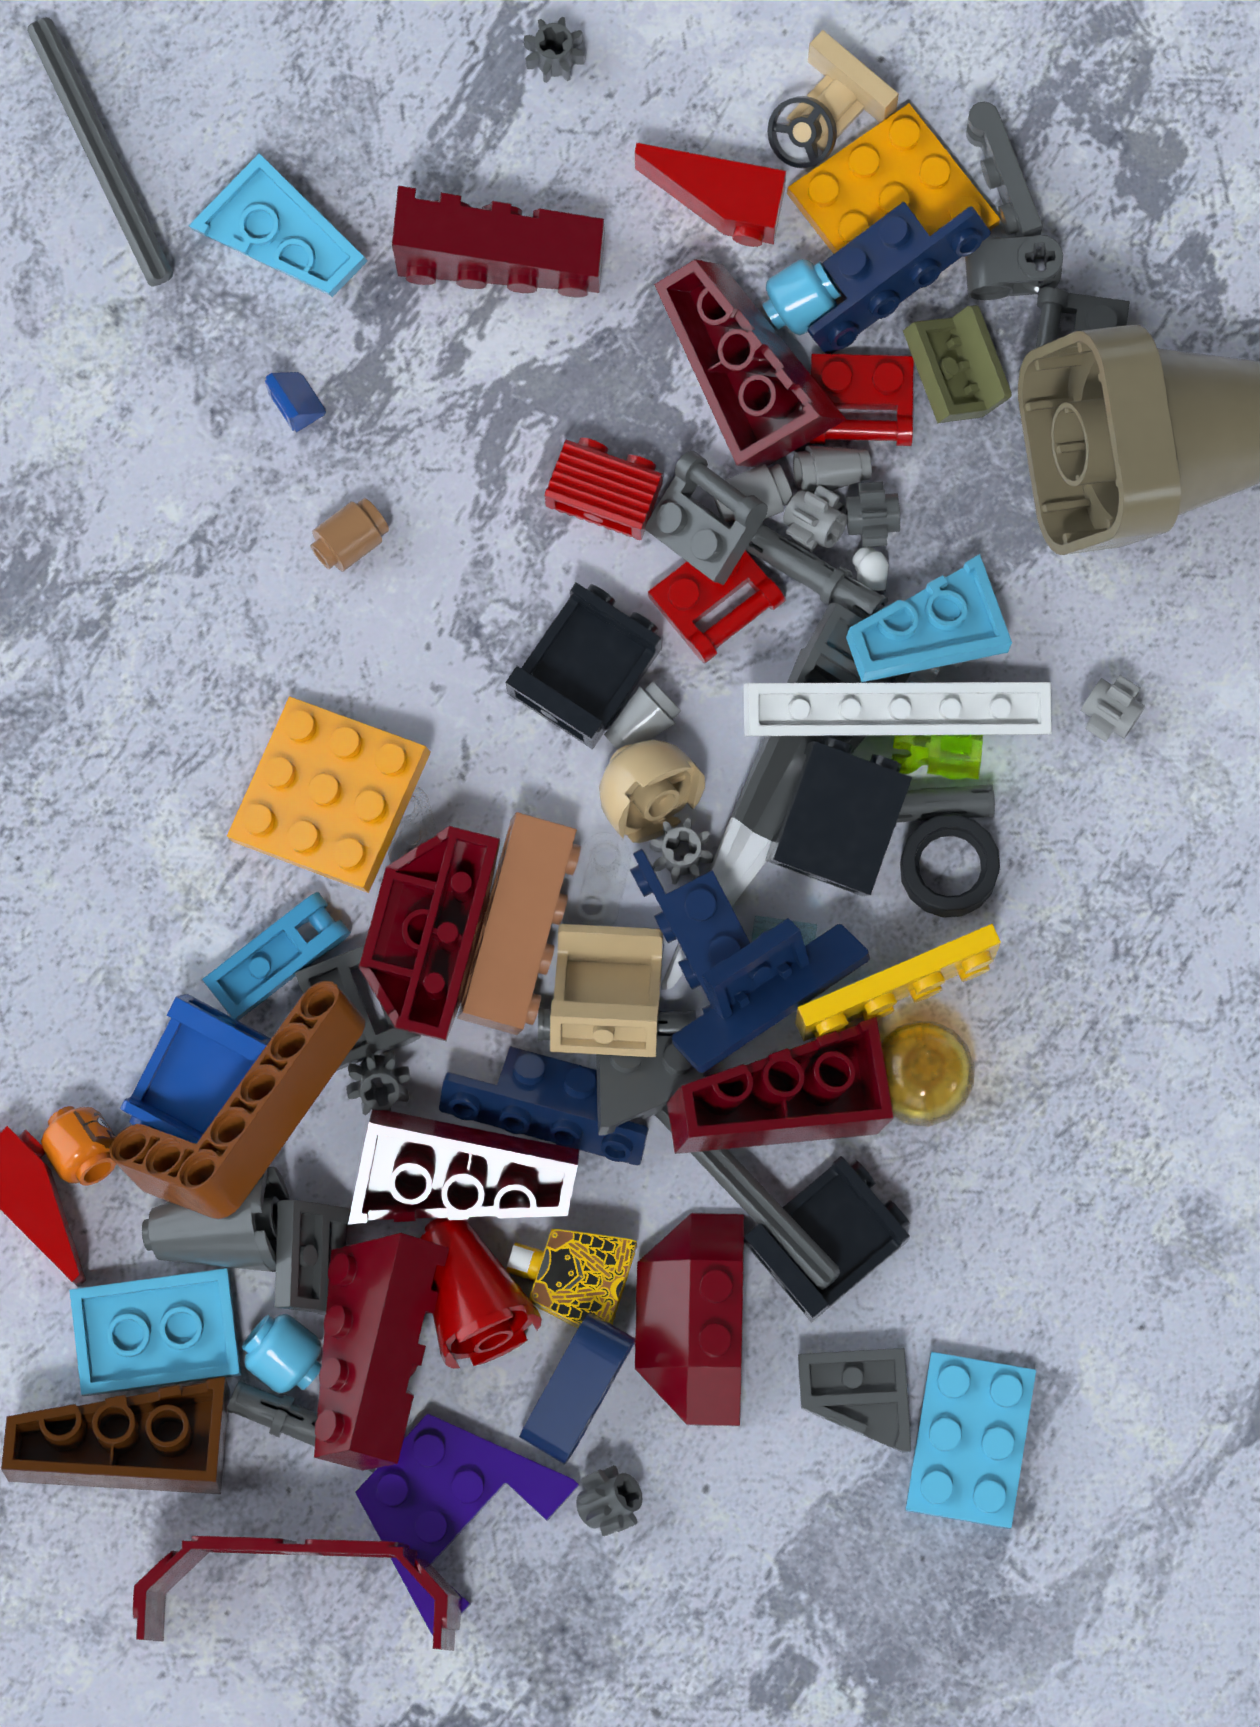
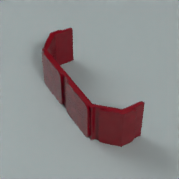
M191 1536V1541H182V1549L180 1551L173 1550L168 1553L134 1585L133 1618L137 1619L136 1640L163 1642L166 1593L208 1553L397 1558L435 1600L433 1649L454 1651L455 1630L460 1629L461 1597L429 1562L417 1558V1550L409 1549L408 1544L400 1542L305 1539V1544H297L296 1541L282 1538Z

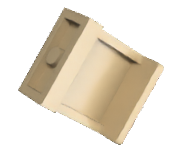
M575 924L559 925L554 999L552 1000L550 1015V1052L656 1057L663 933L660 929Z

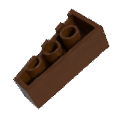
M226 1377L208 1379L205 1383L183 1387L175 1385L159 1388L156 1392L126 1397V1395L109 1397L105 1398V1401L77 1406L72 1404L6 1416L1 1470L8 1482L221 1494L228 1419L227 1407L230 1396Z

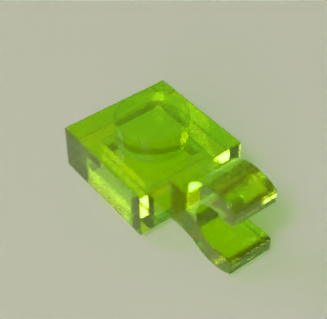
M983 735L894 736L893 748L905 749L911 753L907 755L892 754V760L902 764L899 772L903 774L913 773L919 767L928 765L927 774L942 775L945 778L954 780L962 778L979 780Z

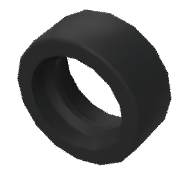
M957 814L936 816L921 823L907 838L900 861L901 882L909 898L923 911L943 918L964 916L980 908L992 894L1000 871L999 849L990 832L977 821ZM955 836L966 840L975 848L980 858L981 872L978 881L970 890L960 895L945 896L935 893L924 883L920 875L919 860L922 851L930 842L940 837Z

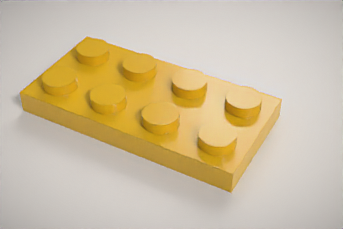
M990 924L797 1008L795 1024L804 1042L813 1037L817 1038L834 1031L840 1032L846 1029L845 1026L849 1024L848 1022L862 1016L864 1020L877 1016L878 1020L894 1012L893 1005L899 1000L911 996L915 1003L943 990L941 985L950 978L959 975L962 982L976 978L990 970L989 964L994 961L1001 941L993 924Z

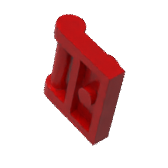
M811 354V376L838 409L896 410L897 416L896 421L846 419L811 440L809 444H825V439L896 441V446L912 447L913 357Z
M746 550L724 585L712 581L689 562H685L648 591L649 599L704 664L718 654L716 648L768 608L775 610L786 601L778 586L766 576ZM747 583L755 590L752 596L704 633L695 626L699 620Z

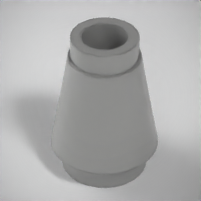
M806 446L805 451L795 452L793 456V473L798 492L801 490L809 491L814 494L819 485L833 491L858 483L861 480H869L872 474V467L868 450Z
M652 681L645 689L641 686L638 688L613 722L611 728L604 735L617 750L625 745L651 740L675 724L673 719L681 710Z

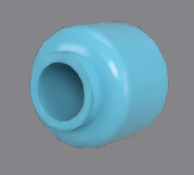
M801 259L769 278L766 283V291L770 299L762 305L778 330L786 325L794 334L803 335L808 332L807 330L811 325L837 306L836 299L842 295L822 262L813 265L809 260Z
M288 1314L279 1315L274 1319L270 1315H266L255 1326L242 1345V1349L247 1352L245 1355V1367L247 1370L277 1393L288 1392L296 1385L302 1390L306 1389L317 1377L322 1366L317 1361L321 1352L320 1339Z

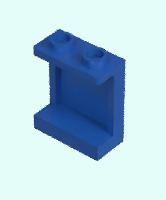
M189 994L175 997L167 1013V1016L171 1019L133 1094L129 1098L124 1099L120 1109L132 1115L129 1120L132 1125H146L197 1144L271 1038Z

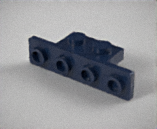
M902 202L822 263L847 299L811 325L807 330L825 354H833L837 350L848 347L856 340L858 334L878 319L891 315L902 301L918 289L931 285L937 280L942 271L958 259L975 252L982 241L991 235L990 230L975 209L968 207L929 236L906 203Z
M640 849L633 853L638 865L630 869L643 896L646 897L653 893L659 903L662 912L654 915V918L667 943L678 940L686 956L678 964L691 989L693 990L701 986L710 1002L702 975L711 970L721 960L729 958L750 944V941L713 870L666 893L643 849ZM711 1002L710 1005L702 1008L703 1013L712 1009Z
M787 918L771 930L760 934L756 940L729 958L718 962L711 970L702 975L712 1009L673 1034V1044L698 1072H706L796 1011L799 1006L808 1003L870 960L869 951L842 924L835 925L805 946L800 929Z
M510 1046L497 1085L451 1072L445 1074L439 1103V1111L442 1113L453 1115L461 1120H471L501 1128L512 1134H523L552 1142L556 1145L579 1149L606 1157L611 1161L625 1162L637 1166L641 1164L649 1131L647 1126L628 1121L616 1126L613 1133L598 1135L596 1069Z

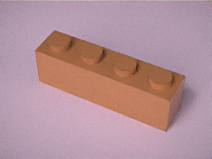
M516 812L510 820L457 1019L518 1035L524 1029L525 1023L534 1024L541 1001V995L533 993L538 973L547 975L555 945L547 943L551 924H561L567 905L568 895L560 893L565 874L573 876L581 852V846L573 844L577 829Z

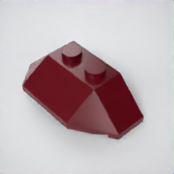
M448 826L433 838L386 866L359 969L395 1029L447 1042L462 1001L489 901L500 838Z
M691 1213L637 1262L635 1370L686 1425L740 1427L744 1214Z

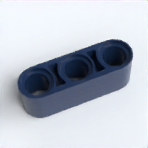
M589 1312L572 1338L524 1425L519 1438L565 1465L584 1436L629 1355L636 1338L594 1313Z

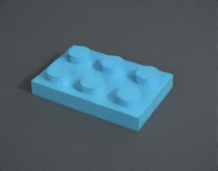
M227 1268L69 1290L81 1395L84 1397L242 1375L230 1274Z
M936 1352L930 1353L905 1511L1005 1529L1012 1528L1036 1376L1035 1369Z

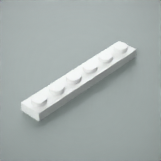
M1051 682L744 684V736L1052 734Z

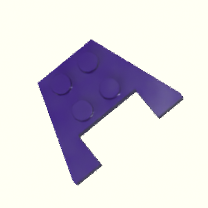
M427 1414L404 1438L398 1464L377 1468L355 1493L381 1541L408 1544L409 1549L418 1551L417 1558L426 1560L432 1565L504 1485H509L548 1521L574 1493L579 1484L568 1476ZM391 1558L424 1622L433 1635L435 1600L397 1558ZM457 1592L461 1597L462 1615L471 1604Z

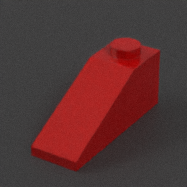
M636 143L634 152L635 169L723 235L732 236L733 241L750 247L761 246L763 242L774 244L786 186L785 170Z
M6 1126L0 1132V1210L71 1282L80 1287L86 1281L52 1171L41 1160L45 1155L43 1146L26 1129L17 1136Z

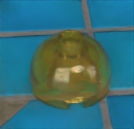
M913 1021L896 1027L881 1040L893 1116L898 1118L899 1121L910 1126L930 1127L950 1120L966 1104L974 1087L975 1064L968 1045L954 1030L938 1022Z

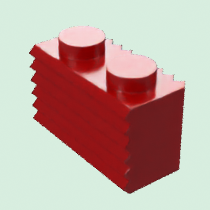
M582 437L578 443L566 439L545 491L546 507L557 510L560 513H566L569 516H575L588 523L605 527L608 530L622 533L628 537H633L636 540H642L646 523L651 517L663 485V473L655 471L656 464L641 456L628 455L627 459L623 460L607 454L608 447L593 439Z

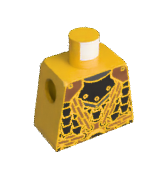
M551 1229L544 1251L515 1242L506 1270L510 1274L534 1281L529 1298L536 1308L578 1329L587 1314L592 1312L613 1325L635 1256L637 1241L628 1238Z

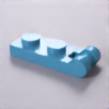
M315 892L304 899L202 979L232 1018L238 1021L292 980L296 976V972L306 969L326 952L341 944L350 935V930L342 920L335 921L326 910L328 903L319 892ZM310 922L319 934L307 943L297 929Z

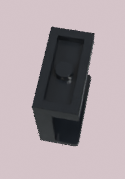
M575 582L570 589L569 600L522 668L516 666L505 683L508 695L593 750L662 650L661 637L656 634L659 630L658 627L646 617L636 612H633L629 617L613 606L616 602L615 599L603 589L593 584H590L586 589Z
M824 736L822 743L816 741L807 743L804 754L807 756L777 840L771 842L765 861L859 896H869L875 885L912 777L899 772L902 764L876 754H872L870 761L851 755L852 745Z
M840 1156L827 1171L783 1206V1209L839 1267L840 1274L831 1285L823 1290L818 1289L795 1265L761 1223L744 1236V1244L811 1323L904 1246L910 1238V1235L905 1230L910 1225L909 1220L891 1200L883 1205L870 1189L876 1182L856 1159L849 1164L843 1156Z

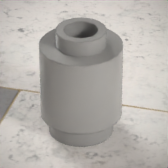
M763 464L725 479V481L747 497L754 495L764 502L768 507L765 519L784 512L783 506L788 505L793 497L787 478L779 464L770 468ZM714 498L721 519L726 523L731 521L734 523L735 513Z

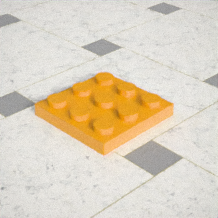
M910 103L788 186L787 189L789 198L833 254L902 202L906 203L929 236L968 207L975 209L990 231L1000 223L999 216Z
M289 696L227 837L232 842L369 893L431 751L422 744Z

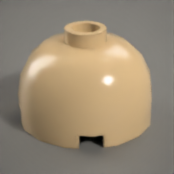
M647 740L625 745L612 755L610 763L606 767L599 785L601 808L607 820L623 839L624 835H627L633 843H642L656 839L664 834L663 822L667 821L674 829L681 823L680 819L674 817V815L681 811L687 803L692 809L696 807L705 789V776L696 764L674 744L661 740Z

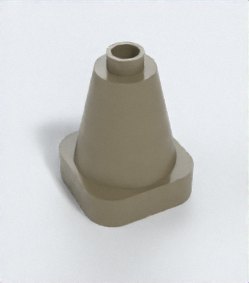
M1137 324L1076 331L1031 350L1025 356L1018 380L1019 410L1039 527L1046 543L1056 554L1067 555L1120 548L1164 534L1172 529L1178 515L1260 484V361L1157 348L1150 333L1144 327Z

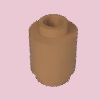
M363 498L357 504L351 501L312 530L316 541L310 546L315 556L327 569L335 566L344 572L381 544V536L389 531V527L377 508L368 499Z

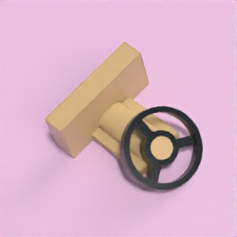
M824 30L809 43L808 63L825 77L807 96L793 97L779 104L771 114L768 122V140L773 152L782 162L795 168H810L827 159L835 147L836 139L863 110L868 112L879 123L897 111L899 94ZM799 103L787 116L789 123H777L779 115L788 105ZM776 132L787 133L794 145L804 147L809 162L797 161L788 156L779 145ZM817 147L823 151L819 157Z

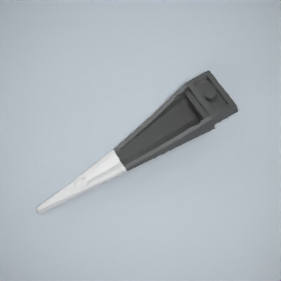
M831 603L828 605L807 646L800 650L787 683H906L911 673L861 682L846 636L849 628L863 619L840 604ZM824 736L764 737L709 869V872L713 870L731 906L734 905L765 864L771 842L776 841L807 756L804 754L807 743L814 741L822 743ZM866 736L827 737L852 745V754ZM680 944L677 946L664 977L662 989L668 990L673 988L683 974L678 962L686 958Z

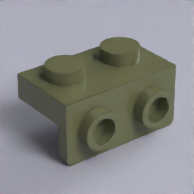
M978 305L967 306L951 318L916 321L903 330L937 424L982 418L1011 398V389Z

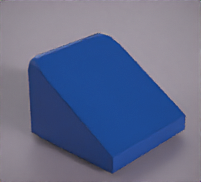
M280 372L271 373L265 377L268 394L292 431L295 430L297 433L325 415L324 406L301 373Z

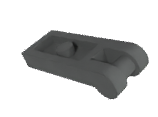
M985 101L978 102L970 109L966 137L972 145L980 147L983 151L985 159L980 161L982 173L988 188L991 190L997 187L1003 205L998 206V212L1003 228L1007 235L1014 233L1016 237L1041 235L1042 222L1000 114L993 104Z

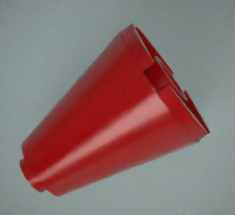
M448 1217L436 1218L425 1226V1233L420 1239L449 1247L445 1267L436 1266L431 1290L439 1292L433 1319L440 1354L446 1366L452 1369L460 1368L457 1360L469 1357L473 1366L487 1363L525 1343L528 1339L524 1331L531 1324L538 1331L542 1321L538 1309L467 1220H448Z

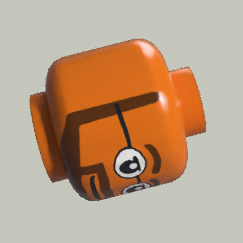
M67 1106L58 1110L49 1118L48 1127L41 1139V1145L46 1157L62 1180L72 1184L80 1183L83 1186H89L106 1178L116 1166V1163L110 1156V1146L116 1136L100 1112L92 1107H79L75 1109L73 1106Z

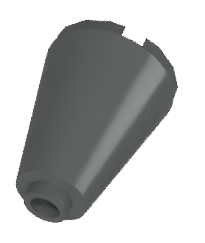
M268 1167L236 1212L221 1219L205 1216L171 1202L154 1207L149 1213V1218L145 1219L142 1223L144 1246L146 1250L153 1251L158 1260L276 1272L278 1201L290 1200L284 1179L276 1167Z

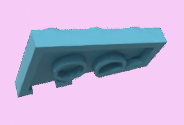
M258 154L189 224L192 230L331 297L368 262L261 154Z
M980 554L965 562L964 567L947 577L942 575L929 582L926 589L905 601L899 599L851 626L846 636L861 682L1008 653L1012 644Z

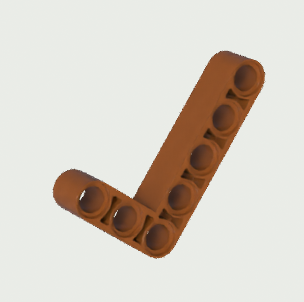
M332 981L316 983L299 999L197 1144L146 1125L135 1124L128 1126L114 1138L110 1146L111 1159L145 1193L211 1218L221 1219L228 1217L243 1204L356 1044L365 1029L364 1016Z

